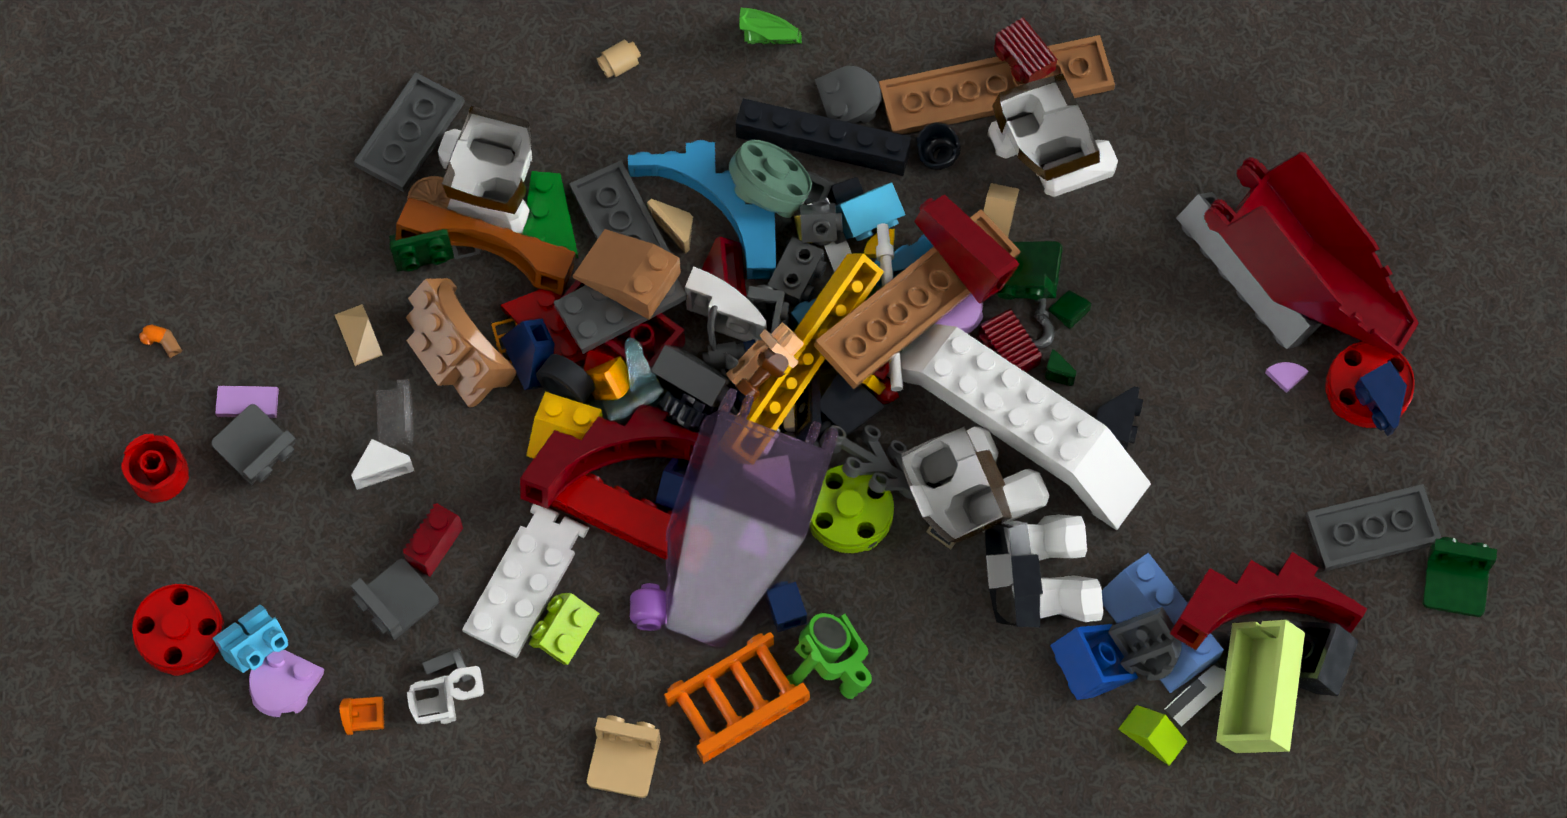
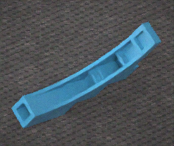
M696 140L693 143H686V153L668 151L664 154L638 152L635 155H628L630 177L660 176L671 179L701 193L716 205L730 221L739 237L746 259L747 279H771L776 269L775 213L764 210L755 204H745V201L740 199L734 191L735 184L733 183L730 171L716 173L715 142Z

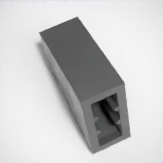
M665 345L651 369V372L711 407H719L720 404L724 405L732 393L730 386L733 382L727 376L682 347Z

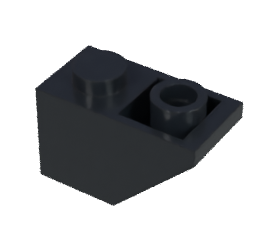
M1135 386L1100 406L1096 420L1109 428L1125 450H1127L1128 443H1135L1138 426L1132 425L1134 416L1140 417L1143 399L1138 398L1140 388Z

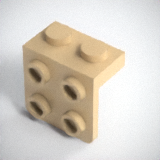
M609 715L606 716V719L598 717L595 727L597 739L587 777L588 786L594 789L645 798L649 792L661 741L659 729H655L654 725L647 722H637L636 725L624 723L625 720L617 716Z

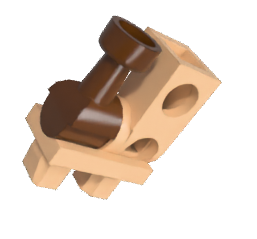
M783 322L772 334L764 329L759 335L762 339L755 342L738 360V365L726 373L728 378L736 385V388L752 402L760 396L759 387L770 377H782L785 375L784 371L788 365L794 368L799 362L794 355L804 343Z

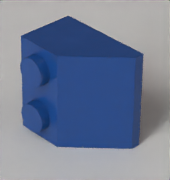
M1112 624L1076 627L1050 645L1055 654V660L1062 668L1068 681V687L1076 700L1096 697L1138 679L1136 672L1130 674L1120 664L1124 656L1108 633Z

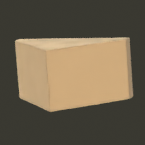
M991 183L986 197L984 213L1008 237L1019 189Z

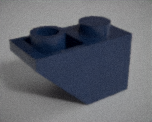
M543 318L522 321L501 337L506 353L510 357L524 390L542 388L537 380L536 373L548 357L554 353L555 344Z
M1391 361L1359 378L1354 386L1357 399L1363 406L1367 405L1373 414L1372 420L1375 426L1380 431L1383 430L1387 437L1393 434L1399 425L1407 388L1406 383Z

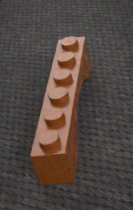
M408 198L396 223V240L446 229L451 245L474 247L501 256L522 271L534 287L563 295L574 268L576 252L563 246H556L541 241L536 237H528L513 232L509 228H501L486 223L481 219H474L459 214L451 209H443L431 205L424 200Z

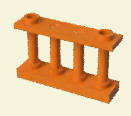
M771 632L764 636L762 633L755 635L747 641V646L688 681L683 682V680L672 684L667 689L668 692L664 694L668 707L676 702L679 703L701 738L699 740L700 744L696 747L697 754L703 763L810 700V692L805 684L801 683L798 686L790 684L768 648L774 645V636ZM758 655L780 690V696L771 702L763 699L742 666V663ZM730 670L754 706L753 712L744 718L736 714L715 680ZM705 686L727 721V728L717 734L714 731H710L689 697L690 694Z

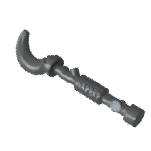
M1046 298L1035 300L1037 303L1039 302V306L1034 313V318L1043 327L1042 337L1038 340H1032L1037 348L1048 347L1053 342L1055 336L1054 327L1051 321L1048 320L1049 312L1046 311Z

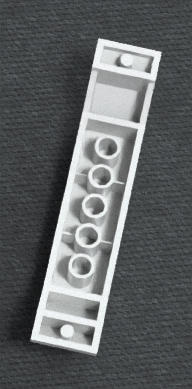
M934 324L902 350L900 359L903 382L922 386L1068 484L1094 516L1115 530H1118L1151 485L1150 481L1107 426L958 327Z

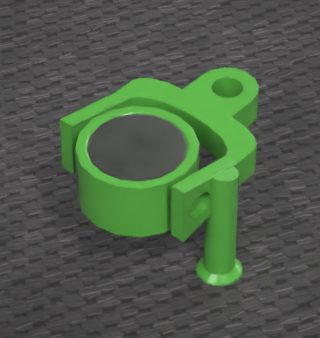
M826 613L815 615L800 632L799 644L794 649L805 660L793 674L788 675L786 678L790 684L798 686L814 668L825 680H835L840 677L843 681L839 687L840 692L844 697L853 699L858 693L863 692L872 681L870 672L862 663L868 655V648L860 639L846 614H843L840 618ZM848 647L852 649L853 654L851 657L842 662L835 663Z

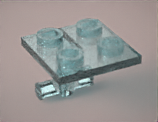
M628 338L625 341L624 348L630 385L629 390L618 400H602L610 422L616 418L620 420L629 416L633 409L641 404L647 405L658 399L659 394L663 392L657 375L651 372V367L643 355L641 344L635 338Z

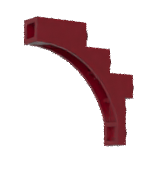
M641 403L626 426L598 416L582 440L554 430L520 477V496L525 501L548 509L558 495L580 477L603 466L635 458H680L712 469L717 462L718 441L706 435H701L681 426L668 423V412Z

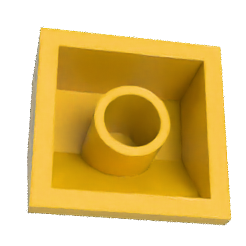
M545 391L534 418L526 456L534 459L554 430L582 440L597 417L603 418L602 410Z

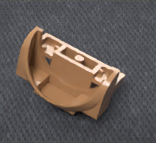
M448 278L425 279L408 298L414 308L405 318L415 331L406 341L438 386L453 385L467 406L475 407L493 388L510 385L516 376V370L492 346L467 315L454 293L457 287L453 281Z

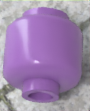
M643 584L641 589L634 591L630 596L629 617L634 624H637V628L640 630H659L661 625L666 624L669 620L670 597L667 592L659 589L660 586L657 584Z

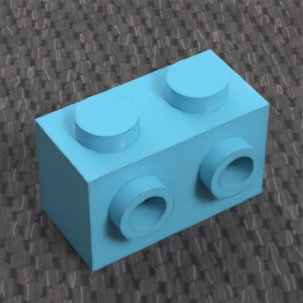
M893 183L882 185L835 206L836 213H842V228L846 239L855 237L857 241L872 236V229L877 228L879 224H888L889 228L899 224L897 218L905 215Z

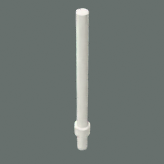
M885 223L877 225L878 246H876V258L880 261V268L884 271L881 276L882 287L893 279L892 260L894 259V248L890 244L889 226ZM899 352L889 360L892 391L903 390Z

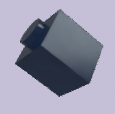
M787 581L779 582L772 585L770 590H766L767 602L777 632L807 624V613L796 582L789 584Z

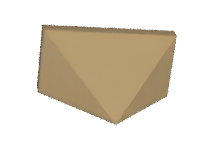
M650 199L647 202L651 217L684 253H687L690 250L693 216L689 212Z
M362 304L335 314L355 366L383 355Z

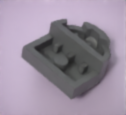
M845 66L815 79L828 118L853 124L859 121L867 123L875 118V112L880 102H883L879 82L862 68Z
M1163 607L1112 625L1108 631L1124 656L1120 664L1130 674L1137 672L1147 676L1146 679L1150 681L1165 678L1172 672L1180 657L1182 642L1169 634L1174 624Z

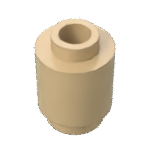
M624 39L601 52L602 56L597 58V62L602 71H605L604 74L607 78L613 75L617 77L638 65L637 58L641 57V54L633 41L628 43Z

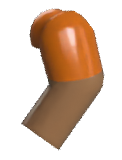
M151 324L145 326L139 334L140 341L145 345H152L154 342L161 343L169 358L182 352L169 329Z

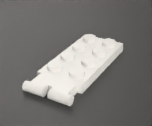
M533 504L530 513L534 515L527 528L520 526L462 629L464 633L515 658L519 656L572 561L575 552L571 548L578 536L584 538L589 530V527L566 516L559 525L555 523L559 516L558 512Z

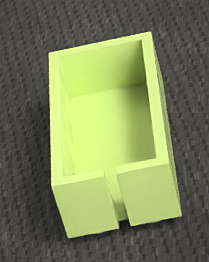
M1287 620L1262 621L1261 624L1258 622L1232 623L1216 742L1234 753L1290 752L1305 632Z

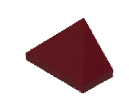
M719 236L715 239L701 270L722 279L746 297L741 243Z

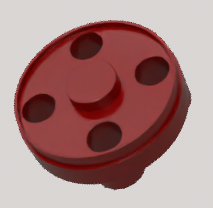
M1364 341L1345 348L1333 360L1326 376V394L1333 412L1354 425L1365 428H1377L1372 420L1373 414L1367 405L1363 406L1357 399L1354 386L1359 378L1391 361L1393 366L1399 370L1400 376L1407 385L1401 411L1402 416L1412 400L1415 385L1413 370L1407 359L1401 353L1395 356ZM1345 360H1354L1357 366H1350ZM1340 398H1349L1353 404L1346 405L1340 400Z
M171 584L150 593L137 608L132 625L134 643L143 659L156 670L174 676L193 672L206 665L219 650L213 637L224 630L223 616L215 601L204 591L187 584ZM180 596H189L186 603L175 605L176 600ZM147 624H155L154 629L150 633H141ZM216 626L212 634L202 635L206 627ZM182 654V658L178 663L169 664V660L173 655Z

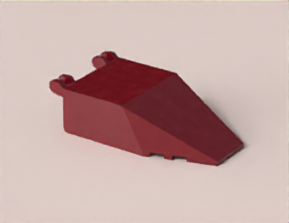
M1305 152L1295 154L1270 170L1256 158H1246L1242 166L1237 169L1236 177H1238L1242 186L1249 187L1250 190L1234 211L1227 205L1225 200L1217 199L1212 202L1211 209L1206 210L1204 213V220L1208 224L1209 229L1221 235L1273 302L1395 356L1400 354L1419 322L1402 290L1396 292L1388 277L1392 275V272L1388 265L1382 266L1375 253L1379 250V247L1365 227Z

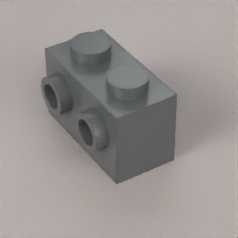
M792 237L767 286L772 287L774 290L785 291V302L790 303L789 306L794 308L804 301L809 302L815 289L812 284L816 277L819 279L822 277L827 266V262H824V250L808 243H802L801 240Z

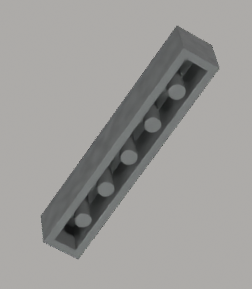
M1213 192L1198 194L1176 217L1182 224L1181 227L1184 233L1198 243L1201 253L1214 262L1218 267L1219 274L1225 280L1230 281L1236 288L1238 297L1252 307L1256 318L1262 324L1268 326L1279 345L1290 349L1303 344L1323 323L1272 301L1221 235L1210 230L1207 226L1208 224L1205 223L1204 213L1206 210L1211 209L1212 202L1218 198Z

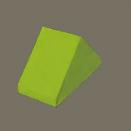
M1139 705L1135 706L1118 729L1168 766L1171 765L1188 742L1165 714Z

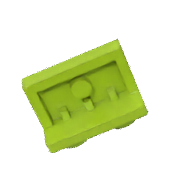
M561 593L553 597L547 606L549 612L544 620L539 621L531 632L532 639L529 645L533 648L542 649L560 663L568 665L600 613L572 593Z

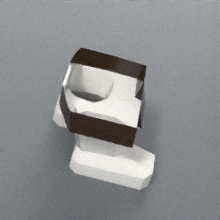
M1063 73L1032 81L999 93L992 105L996 121L991 123L987 136L990 137L995 147L996 155L1005 159L1017 155L1018 159L1035 172L1045 188V194L1055 197L1113 177L1118 160L1109 141L1094 140Z
M471 106L462 131L457 129L446 131L438 149L439 161L443 168L446 169L442 186L447 198H450L448 209L523 234L530 213V209L523 200L526 193L524 180L530 166V161L532 162L529 122L522 118Z
M964 426L901 453L905 477L922 517L947 542H962L1000 523L1020 518L1046 506L1050 496L1040 473L1032 469H1025L1007 478H1002L996 465L999 454L990 431L982 427H973L966 430ZM925 482H930L933 484L940 483L941 486L933 488L931 486L926 485Z

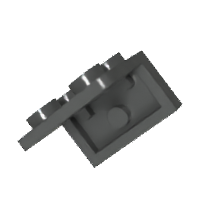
M767 285L749 286L747 299L758 309L766 321L773 322L771 334L782 322L788 327L790 303L785 302V291L774 290Z
M250 404L211 442L212 447L251 486L257 480L260 483L272 473L273 469L271 467L279 460L281 462L285 461L295 451L293 448L295 446V437L288 430L283 432L255 404Z
M405 559L397 560L368 585L361 578L351 585L355 594L352 597L354 603L362 612L368 610L374 617L371 621L382 634L387 632L393 640L402 635L439 603L437 594Z

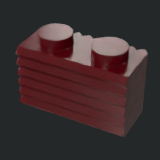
M1021 17L1020 20H1017L996 34L994 51L1001 61L1005 60L1008 62L1009 66H1011V73L1018 82L1022 81L1026 84L1036 81L1056 70L1058 59L1024 17Z
M1011 308L980 325L979 336H977L980 343L1024 372H1028L1040 365L1041 352L1038 351V348L1032 342V339Z
M438 503L433 504L434 508L430 509L429 514H426L427 518L423 519L424 523L420 524V528L416 529L417 533L413 534V538L409 539L410 543L406 544L407 548L403 549L406 561L429 577H431L463 529L460 517Z

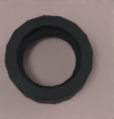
M550 355L536 373L537 380L547 392L583 404L595 390V383L584 369L561 355Z

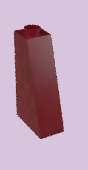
M945 194L936 200L929 198L918 208L920 213L914 222L978 303H982L1002 290L1019 266L1018 261Z

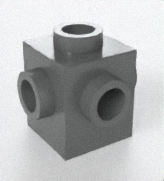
M820 200L813 202L812 205L800 206L802 243L814 242L816 245H827L832 241H837V231H841L843 228L842 213H836L835 203L829 204L828 201Z

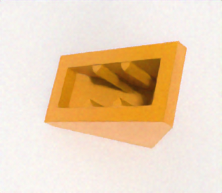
M621 356L586 371L595 383V390L592 393L595 400H618L624 396L635 382Z

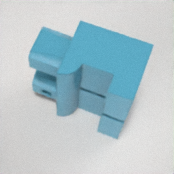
M258 605L238 620L240 625L234 622L213 637L224 660L242 673L248 669H257L263 664L264 658L273 651L280 652L288 646V639L276 617L271 618L262 605Z

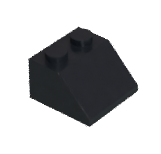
M1289 621L1305 632L1298 687L1318 695L1338 696L1358 640L1337 623Z

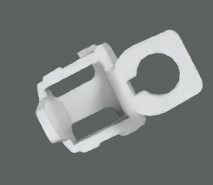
M478 666L459 668L451 672L449 676H442L425 682L422 680L411 685L409 692H407L409 709L417 724H427L435 721H441V724H448L456 721L453 697L457 700H467L482 696L484 688L481 670ZM464 675L473 676L476 681L474 688L468 692L454 688L453 683L458 682ZM428 688L439 689L437 697L416 700L415 691ZM438 712L440 713V714H435V715H430V716H425V717H420V718H419V716H421V715H427V714L438 713Z

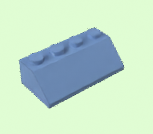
M1149 553L1125 568L1102 590L1103 606L1116 623L1163 607L1175 625L1188 604ZM1211 633L1197 650L1182 642L1180 657L1172 672L1159 680L1169 693H1172L1217 662L1224 649Z

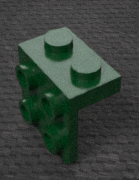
M446 229L396 240V234L389 236V245L397 272L414 271L420 266L428 264L440 265L454 258Z
M1057 241L1012 242L1021 251L1018 257L1015 258L1019 266L1002 290L996 293L998 297L1006 300L1015 298L1034 300L1056 298L1062 245Z
M1451 537L1436 538L1428 552L1423 594L1424 607L1481 617L1485 613L1489 571L1496 562L1497 549L1489 548L1487 544L1479 542L1465 544L1459 543L1457 539Z

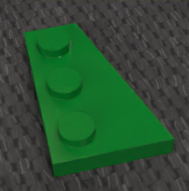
M532 171L527 199L530 213L522 235L536 237L541 241L566 247L576 252L575 258H579L561 174Z

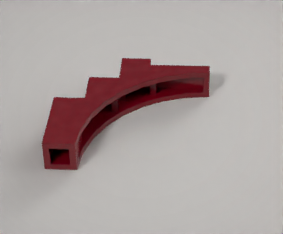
M1292 552L1277 575L1251 560L1237 583L1209 568L1169 634L1197 650L1206 637L1223 623L1241 615L1260 611H1289L1307 614L1331 623H1337L1346 631L1352 633L1363 618L1367 608L1331 587L1328 583L1315 577L1314 575L1318 567Z

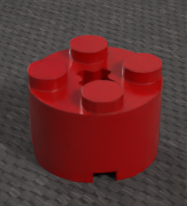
M144 434L129 443L124 451L125 455L121 465L123 475L135 494L146 501L158 503L172 499L182 491L189 480L187 461L176 442L170 437Z

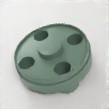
M761 140L746 141L738 148L729 162V171L735 184L734 191L737 196L747 203L755 204L764 210L777 213L782 217L791 218L800 209V206L803 205L811 191L812 182L802 164L787 151L769 142Z

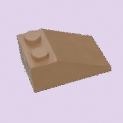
M604 229L573 274V278L650 320L681 273L680 258L653 243Z

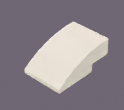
M693 267L685 285L687 310L708 317L711 307L716 305L718 309L715 317L714 331L745 342L755 339V342L761 340L762 338L759 335L764 329L767 330L766 320L758 309L743 294L722 279Z

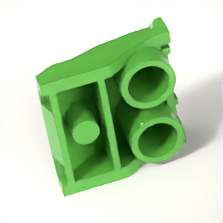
M741 7L739 18L740 30L744 31V42H747V44H770V42L773 44L802 43L801 31L786 20L764 11Z

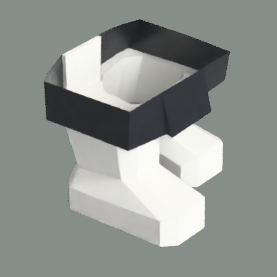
M1049 515L1044 516L1038 524L1005 521L985 530L989 591L996 623L1016 627H1040V618L1057 614L1083 622L1102 620V590L1098 579L1081 576L1041 578L1039 560L1085 557L1087 543L1085 523L1082 516ZM1013 583L1012 591L1015 599L1017 623L1006 621L998 613L996 605L997 588L1010 586Z

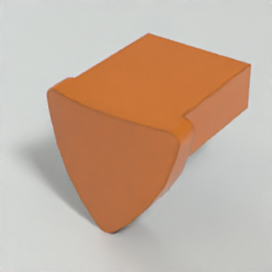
M383 697L342 699L339 709L342 724L347 735H353V731L384 729Z

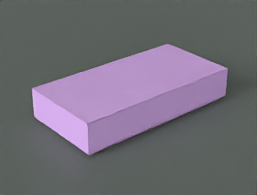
M218 386L215 414L217 417H237L250 404H255L269 418H276L279 389L278 387Z

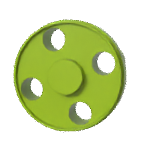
M843 465L831 468L819 476L807 496L806 518L811 533L824 546L842 553L869 551L883 540L892 525L894 501L891 491H884L881 498L873 499L868 495L869 492L873 491L868 485L873 475H858V477L852 478L843 472ZM837 481L842 486L838 489H830L827 483ZM821 520H827L832 525L829 528L822 529L816 523ZM865 529L870 530L874 535L867 539L860 537L858 533Z

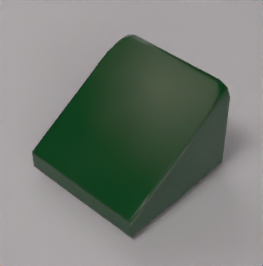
M1068 290L1049 308V311L1066 327L1071 329L1090 311L1092 303Z
M1052 349L1045 373L1046 380L1073 386L1077 371L1058 352Z

